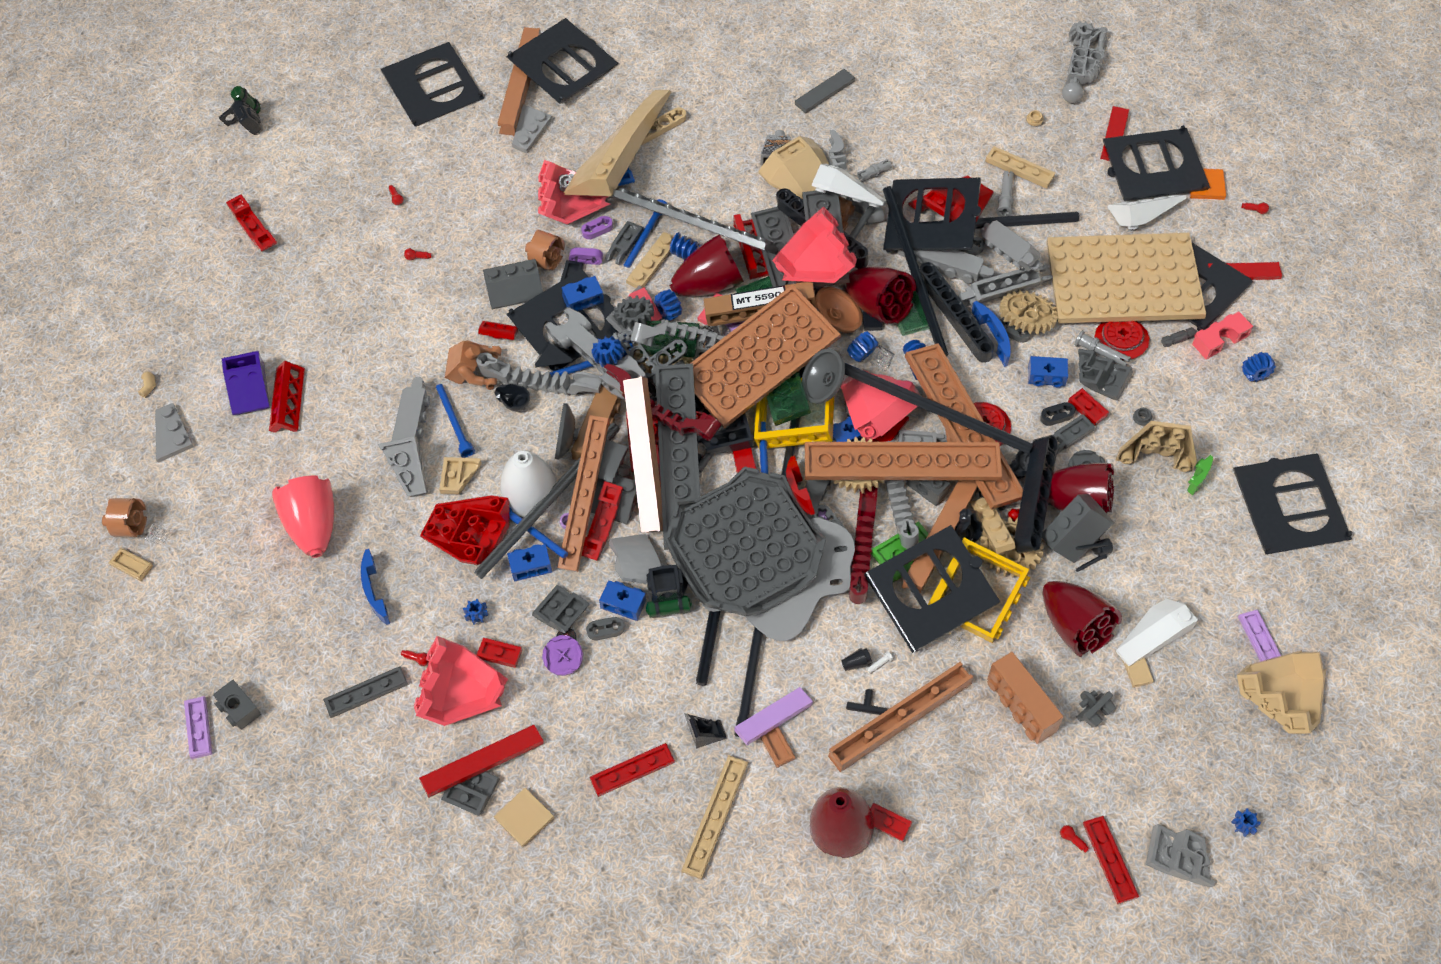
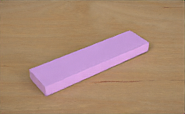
M799 687L735 726L734 731L746 745H749L812 706L813 701Z

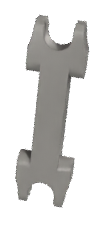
M567 307L564 310L568 319L566 324L556 326L551 322L545 324L547 332L559 348L565 351L570 346L573 347L602 373L599 377L601 384L611 394L625 400L620 391V383L609 376L604 367L594 361L591 349H593V343H598V339L589 332L593 328L586 317L580 312ZM626 355L622 360H617V365L611 364L628 372L631 379L639 378L640 376L647 378L637 361L630 355Z

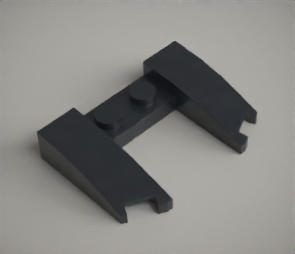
M695 396V408L704 407ZM745 413L728 425L729 429L717 431L710 441L697 436V443H702L706 447L707 453L738 451L754 447L753 437Z

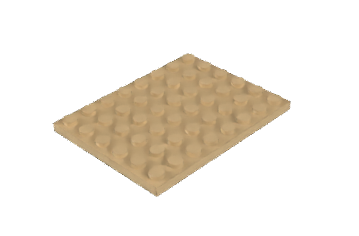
M1190 232L1047 237L1048 257L1053 277L1052 285L1058 323L1205 319L1206 311Z

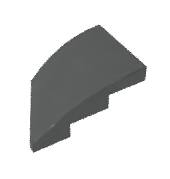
M1079 348L1080 383L1092 391L1118 401L1133 373L1132 367L1115 364L1113 359L1096 356L1095 351Z

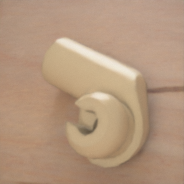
M149 371L141 375L144 386L138 391V394L144 398L156 387L155 376Z

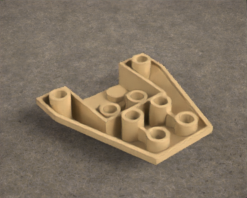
M798 136L773 151L758 173L771 186L779 190L787 188L803 200L802 192L814 191L816 187L812 186L820 164L829 163L823 150L811 138Z
M1150 421L1119 449L1116 456V461H1120L1123 464H1131L1136 462L1140 451L1144 454L1173 455V469H1179L1182 472L1193 471L1197 463L1191 426Z

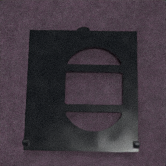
M564 18L517 50L509 51L506 56L559 104L565 102L618 65L616 60L567 18ZM569 46L579 47L588 51L595 60V67L588 64ZM564 50L589 72L577 81H573L553 64L549 58ZM542 64H546L569 85L557 84L549 80L542 71Z
M450 42L381 68L382 74L414 127L484 99L483 92L478 89ZM433 60L447 62L415 75L418 68L426 62ZM451 67L454 68L461 79L459 82L429 94H425L418 82ZM464 86L460 95L450 101L437 102L430 100Z
M1184 125L1180 129L1103 138V144L1112 166L1108 168L1107 174L1116 178L1124 201L1204 191L1210 188L1188 129ZM1158 142L1169 171L1147 173L1136 144ZM1165 142L1177 147L1182 154L1183 163L1178 169L1174 168ZM1128 146L1131 147L1140 174L1129 169L1123 161L1122 153Z
M981 177L893 180L892 189L913 250L973 249L976 217L980 216L981 208L978 206ZM948 189L943 223L920 224L924 190ZM918 190L914 222L911 223L903 215V205L906 199ZM957 190L965 199V207L956 220L949 222L953 191ZM890 211L888 212L883 250H886L887 253H890L891 250H903Z
M1192 243L1198 276L1206 280L1201 286L1202 294L1211 285L1216 293L1215 299L1205 306V319H1186L1197 326V330L1200 331L1202 329L1206 330L1253 281L1243 273Z
M582 269L514 310L512 308L509 309V313L506 314L538 354L541 353L547 344L543 336L545 323L551 322L558 326L552 318L567 308L562 297V287L588 277ZM603 294V303L595 305L604 316L605 322L602 330H599L584 310L577 311L591 323L592 331L595 333L594 337L601 340L605 336L609 339L615 332L619 333L606 320L614 311V306L610 303L611 298L607 294ZM571 346L569 347L570 350H565L571 356L572 362L582 356ZM572 362L549 365V368L552 371H556Z
M1318 453L1280 460L1278 458H1271L1268 462L1233 468L1265 555L1352 540V531H1349ZM1287 472L1303 473L1313 479V481L1273 486L1275 479ZM1313 487L1319 489L1326 509L1288 516L1283 515L1275 494ZM1322 516L1329 517L1327 524L1323 528L1312 532L1297 530L1287 523Z
M952 525L864 574L912 653L918 652L920 648L1001 602L979 569L982 565V559L978 556L972 557ZM933 550L947 552L957 560L962 571V581L959 588L955 586ZM924 554L929 556L951 591L950 594L931 605H927L904 568V565ZM896 571H899L921 609L908 607L897 598L893 589V577Z

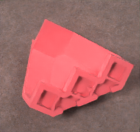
M544 160L538 176V181L541 182V187L538 189V200L541 201V206L538 207L539 214L569 224L610 205V203L605 202L609 196L565 195L559 189V177L562 174L570 175L576 172Z
M822 207L808 219L772 260L776 264V268L784 273L782 281L835 283L855 267L857 258L854 253H850L847 249L849 243L844 233L838 231L837 226L839 224L825 207Z
M873 374L920 395L911 381H902L882 374ZM847 377L841 385L854 429H857L861 436L865 437L866 442L869 439L873 440L880 435H884L918 407L851 377Z
M436 636L427 653L428 667L422 672L419 687L422 688L421 695L415 699L414 709L416 716L446 726L502 706L499 697L502 696L508 679L465 646Z

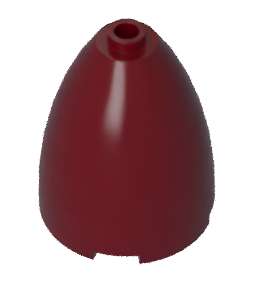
M718 235L702 244L683 261L671 279L672 284L669 286L679 296L698 297L731 289L744 282L722 237Z
M865 267L850 272V283H844L849 296L859 308L874 319L887 325L901 322L909 314L913 306L911 301L913 291L916 290V283L914 278L904 271L887 267Z
M1113 463L1080 464L1054 471L1048 504L1063 511L1077 495L1089 494L1106 513H1112L1114 499Z
M1049 581L1043 587L1042 595L1047 615L1058 635L1078 657H1082L1088 651L1093 654L1107 645L1115 636L1112 632L1116 625L1121 623L1122 614L1107 600L1087 588L1064 581Z
M836 787L824 792L815 802L810 815V833L816 846L825 854L849 858L861 853L869 845L874 831V821L866 800L856 791L845 787Z

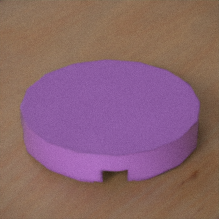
M559 635L552 638L545 645L542 659L544 665L551 673L557 676H567L580 668L583 662V651L581 645L570 636Z

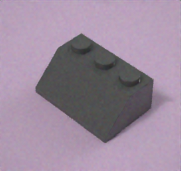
M535 259L483 269L492 310L525 303L543 292Z
M616 475L615 481L612 484L623 487L615 521L627 525L638 503L636 483L634 480ZM597 479L590 513L595 514L597 510L598 498L606 480Z
M1079 494L1043 531L1042 538L1052 550L1075 563L1089 550H1076V547L1095 544L1114 524V521L1089 494Z

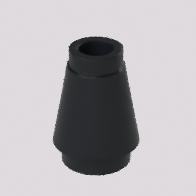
M860 648L841 660L845 671L869 667L868 665L873 663L867 648Z

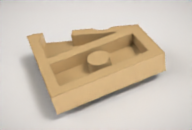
M444 457L439 488L440 494H460L481 466V458Z

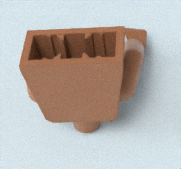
M461 341L449 348L444 378L457 384H462L466 380L469 384L486 385L488 390L494 389V385H497L496 378L485 379L484 377L476 376L473 372L477 367L476 358L480 353H490L497 359L498 356H501V347L492 346V348H489L486 345L477 344L472 341Z

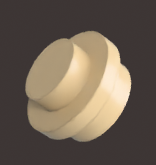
M1032 110L1027 115V123L1032 126L1041 125L1043 123L1042 113L1038 110Z

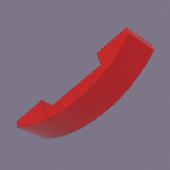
M242 194L226 202L240 226L261 252L277 244L271 233L265 229L253 213Z
M795 455L791 456L786 468L788 484L803 511L813 515L815 512L807 488L798 489L797 483L803 481Z
M604 481L598 498L597 510L587 537L585 536L581 556L598 561L613 527L623 487Z

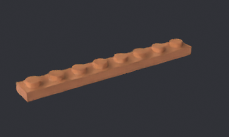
M589 416L562 548L568 552V556L564 559L559 557L557 568L578 572L608 432L609 418Z

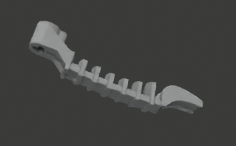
M830 130L831 138L829 141L832 148L829 150V165L842 168L847 172V159L845 154L843 155L844 143L835 130ZM842 195V197L852 202V205L855 206L854 211L862 215L869 206L867 201L860 203L853 201L852 197ZM882 207L875 208L866 225L884 221Z
M662 320L660 324L654 327L635 322L630 341L651 347L654 336L659 334L665 335V331H667L669 336L674 337L676 329H678V337L680 338L685 337L686 331L689 332L688 339L694 340L696 334H699L697 342L704 343L705 338L709 337L706 346L711 348L715 340L719 342L725 335H718L716 332H708L706 329H698L695 326L689 327L687 324L680 325L677 322L670 323L668 320Z
M481 353L476 358L482 376L496 378L506 385L516 384L526 389L543 390L547 393L550 391L555 394L564 393V395H575L583 391L600 393L602 385L599 375L587 372H575L573 379H570L566 371L563 372L561 377L559 372H556L553 377H551L550 372H546L543 376L538 370L535 374H532L530 369L522 372L521 367L512 370L510 364L494 358L490 353Z
M885 480L891 509L893 510V518H895V526H897V534H899L901 545L909 549L919 543V530L913 520L910 505H908L904 480Z

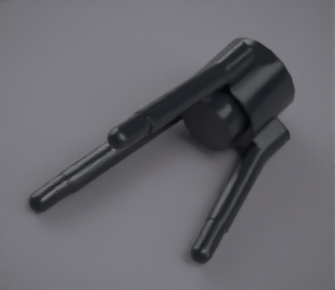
M1099 538L1095 544L1077 546L1076 550L1092 548L1094 554H1098V557L1076 568V572L1102 559H1107V554L1113 552L1111 540L1109 538Z

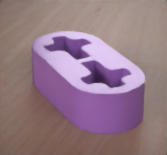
M601 216L587 222L581 228L582 236L585 239L591 240L608 233L613 228V222L608 216Z
M576 247L570 250L569 260L592 265H600L602 263L603 252L599 249Z

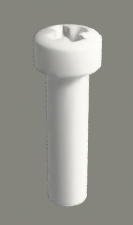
M888 651L884 653L885 656L866 668L868 673H872L888 661L891 662L893 660L892 654Z

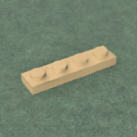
M995 146L986 156L985 162L1005 171H1012L1014 175L1046 189L1055 177V172Z
M663 232L626 279V284L635 288L640 285L644 288L671 253L670 245L674 236Z
M985 498L971 501V508L978 512L979 521L982 522L981 527L994 551L999 554L1015 549V542L996 508L991 510Z

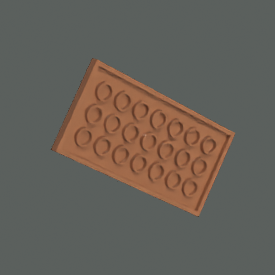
M791 285L690 363H693L695 396L725 429L808 364L817 352L827 349L839 340L841 334L794 285Z

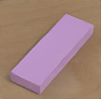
M1258 609L1238 616L1260 661L1281 656Z
M206 697L184 701L190 758L192 760L212 755Z

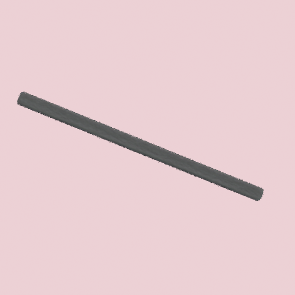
M612 423L608 427L606 439L612 440L619 432L620 428L618 425ZM580 458L559 479L548 495L532 508L475 570L476 576L483 579L577 477L578 470L576 469Z

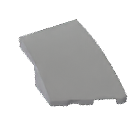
M646 534L610 539L609 546L617 556L615 571L622 581L646 584L648 570L661 566L658 555Z
M1160 824L1153 826L1146 865L1165 874L1202 886L1213 887L1215 884L1214 880L1210 878L1208 869L1210 860L1206 853L1207 847L1203 837L1188 829L1175 833Z

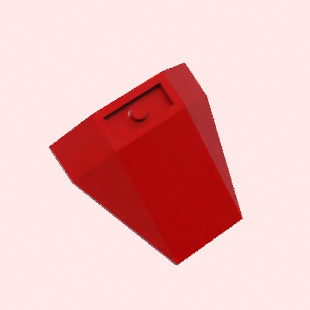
M983 184L980 185L978 201L981 213L994 194L993 190ZM948 189L925 191L921 213L929 207L944 217ZM957 190L953 191L949 222L956 220L965 207V199ZM917 196L908 202V205L916 209Z
M490 495L436 504L420 537L462 563L479 565L505 537L509 528V499Z

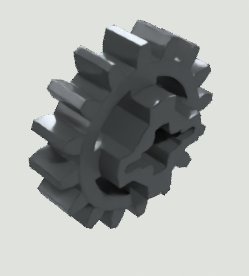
M638 295L633 299L629 296L628 300L622 299L623 303H617V308H614L615 319L618 325H623V328L629 326L632 329L635 322L646 325V321H651V317L654 316L653 304L650 302V299L646 300L644 296L639 299Z

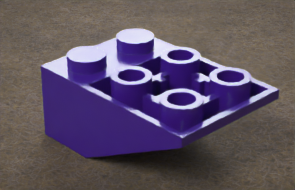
M259 351L221 358L232 415L270 408L265 367Z

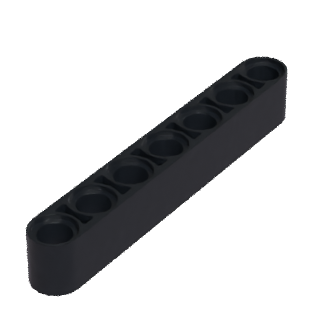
M787 188L778 190L776 193L778 209L802 226L806 222L803 200ZM843 230L849 243L847 249L850 253H854L857 258L855 268L867 267L869 263L868 249Z
M930 262L921 264L920 271L930 297L976 359L982 363L989 362L994 351L993 342L935 265Z
M1053 435L1037 438L1032 442L1033 447L1030 451L1014 536L1015 550L1019 554L1040 549L1058 450V442Z

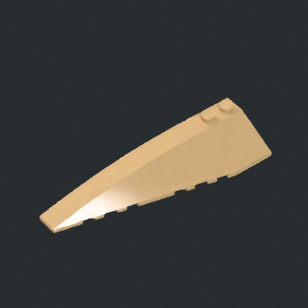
M671 90L653 91L576 171L564 194L612 196L613 189H616L670 96Z

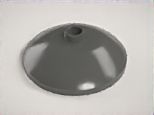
M830 348L823 349L817 352L806 365L802 376V392L809 402L814 404L825 403L839 391L845 376V363L838 351Z
M563 403L555 452L556 460L561 459L569 451L573 439L577 440L579 428H575V416L567 403Z

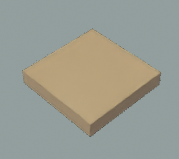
M526 788L493 816L522 847L528 844L554 819V816Z

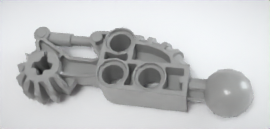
M1079 21L1071 27L1069 42H1073V46H1079L1073 50L1066 85L1062 89V96L1065 101L1069 103L1080 101L1083 96V87L1081 85L1085 83L1090 84L1099 75L1105 52L1103 45L1105 44L1108 32L1106 27L1094 28L1092 23L1088 24L1086 21L1084 23ZM1099 38L1098 47L1095 49L1089 48Z

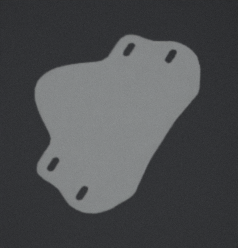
M821 518L809 519L813 526L826 537L816 579L799 594L765 613L745 616L754 627L767 637L776 641L793 639L807 624L820 598L826 595L844 593L850 588V565L854 556L855 546L851 534L839 524ZM847 546V551L835 552L834 548ZM842 579L843 584L832 586L830 581ZM705 607V609H707V610H709V611H712V612L722 611V610H718V609H713V608Z

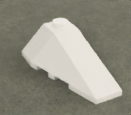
M1169 195L1155 197L1154 199H1140L1134 202L1109 204L1108 209L1120 226H1128V229H1137L1138 225L1148 223L1185 200L1186 195Z
M1166 598L1148 610L1116 652L1124 663L1126 662L1128 666H1131L1190 632L1198 619L1185 604Z

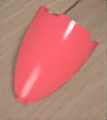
M316 475L293 478L288 480L289 484L281 488L276 486L273 489L272 497L283 527L298 548L306 555L318 558L326 551L333 530L334 498L331 482L328 478L322 480Z

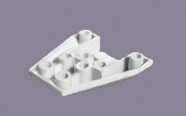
M820 164L812 186L816 187V191L826 193L827 190L852 197L853 201L860 203L867 201L873 207L879 208L887 203L883 197L844 169L829 164Z

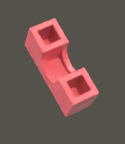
M1238 311L1233 315H1227L1220 322H1214L1206 330L1198 331L1194 336L1195 339L1192 345L1207 360L1221 352L1225 343L1221 337H1227L1236 344L1250 335L1253 326Z

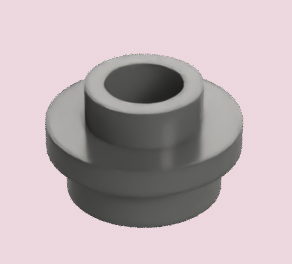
M1144 407L1137 409L1133 414L1134 422L1138 425L1146 426L1152 420L1151 411Z

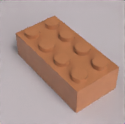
M1010 652L992 663L987 678L988 686L992 691H996L999 694L1003 706L1009 707L1014 720L1018 724L1021 723L1026 729L1027 737L1031 741L1034 740L1036 744H1039L1055 734L1064 716L1016 655Z

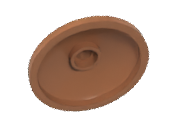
M824 287L816 293L815 302L818 311L837 331L851 333L861 326V310L846 292L835 287Z

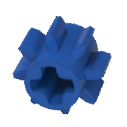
M478 599L476 601H468L467 607L463 608L466 614L464 616L465 620L469 621L471 619L473 625L480 621L484 623V616L489 615L486 610V603L481 604Z
M1248 808L1243 813L1238 810L1235 813L1236 818L1231 821L1236 826L1235 832L1243 833L1244 837L1249 832L1255 835L1257 832L1255 827H1259L1261 822L1257 821V813L1249 812Z

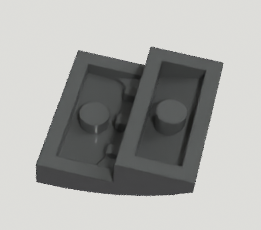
M606 439L598 478L614 483L619 467L623 464L629 447Z
M556 585L533 611L532 616L544 624L566 633L590 603L573 592L571 595L562 587Z
M483 772L445 790L441 800L480 816L500 778Z

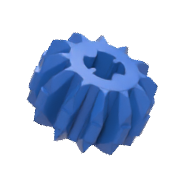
M670 289L664 290L655 296L654 303L663 319L673 320L682 314L681 302L674 291L672 292Z
M868 331L861 333L848 346L847 352L856 362H861L877 349L878 341Z
M605 336L602 340L598 338V343H593V349H591L594 361L602 367L606 364L617 365V360H622V355L624 354L621 342L613 336L609 339Z
M1268 352L1254 353L1253 356L1247 357L1248 360H1245L1242 365V372L1249 381L1255 382L1270 377V374L1274 373L1276 368L1275 362Z

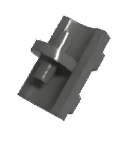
M1095 690L1091 693L1083 691L1080 694L1083 701L1079 705L1082 708L1086 705L1088 706L1076 718L1080 722L1086 721L1092 728L1098 726L1103 719L1098 715L1097 711L1100 709L1104 715H1108L1116 708L1111 701L1113 694L1110 691L1105 694L1100 693L1099 695Z

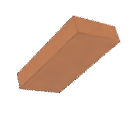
M779 726L760 737L776 768L795 760V755Z

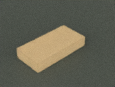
M121 547L108 562L114 568L139 581H142L153 567L152 563Z
M1145 658L1131 666H1128L1126 662L1124 663L1133 688L1154 682Z

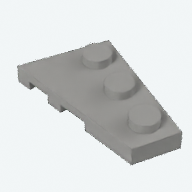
M523 104L512 147L528 153L552 121V115Z

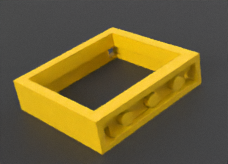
M802 378L787 379L756 404L754 440L758 448L760 449V440L767 441V448L804 445L805 442H832L834 397L825 403V425L761 432V422H766L769 397L803 394Z
M963 538L962 542L969 553L1019 577L991 632L970 622L959 626L993 643L994 639H999L1003 632V628H1001L1003 622H1008L1013 612L1010 609L1013 604L1017 605L1022 595L1019 593L1022 587L1026 588L1031 578L1028 576L1029 569ZM954 557L946 570L951 580L954 579L960 567ZM943 578L928 605L943 598L947 592L948 586Z

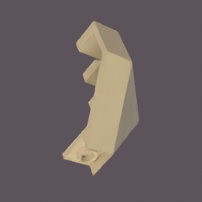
M1296 651L1249 664L1237 674L1240 694L1245 699H1250L1259 706L1258 709L1270 719L1274 718L1289 734L1311 733L1320 723L1326 669H1323L1320 652Z

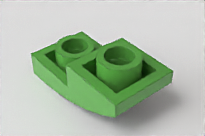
M1211 455L1205 460L1203 458L1200 459L1195 465L1196 471L1194 476L1188 481L1190 485L1187 489L1192 496L1202 486L1213 462V456Z

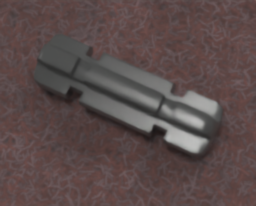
M1193 327L1187 328L1186 331L1182 330L1170 334V336L1162 337L1161 343L1164 347H1169L1172 343L1174 345L1186 341L1187 338H1194L1196 331Z

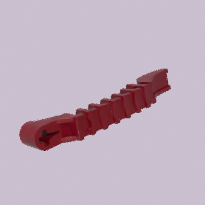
M606 364L604 366L607 370L606 373L620 383V391L625 398L623 380L631 379L630 374L617 366ZM650 398L653 420L660 421L663 426L667 425L672 431L676 430L681 436L687 433H697L710 441L722 426L716 418L706 413H703L699 419H689L686 417L683 422L682 417L678 414L671 419L673 412L667 409L662 414L664 408L658 404L654 409L656 403Z
M871 486V492L867 488L864 490V493L860 490L855 533V552L852 561L849 599L854 604H862L867 599L868 581L864 574L870 570L878 488ZM858 585L860 586V592H857Z

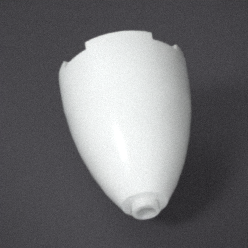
M525 450L516 452L508 459L502 471L500 481L501 497L508 498L509 507L521 518H524L539 501L548 495L557 483L555 475L546 461L539 455ZM558 498L549 506V508L541 516L548 513L555 506Z

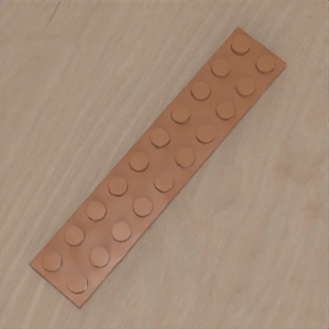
M939 343L906 352L904 357L928 399L984 422ZM938 415L952 442H995L990 437ZM1001 450V480H974L991 510L1020 501L1023 494V488Z
M805 442V480H1001L1002 478L999 442Z

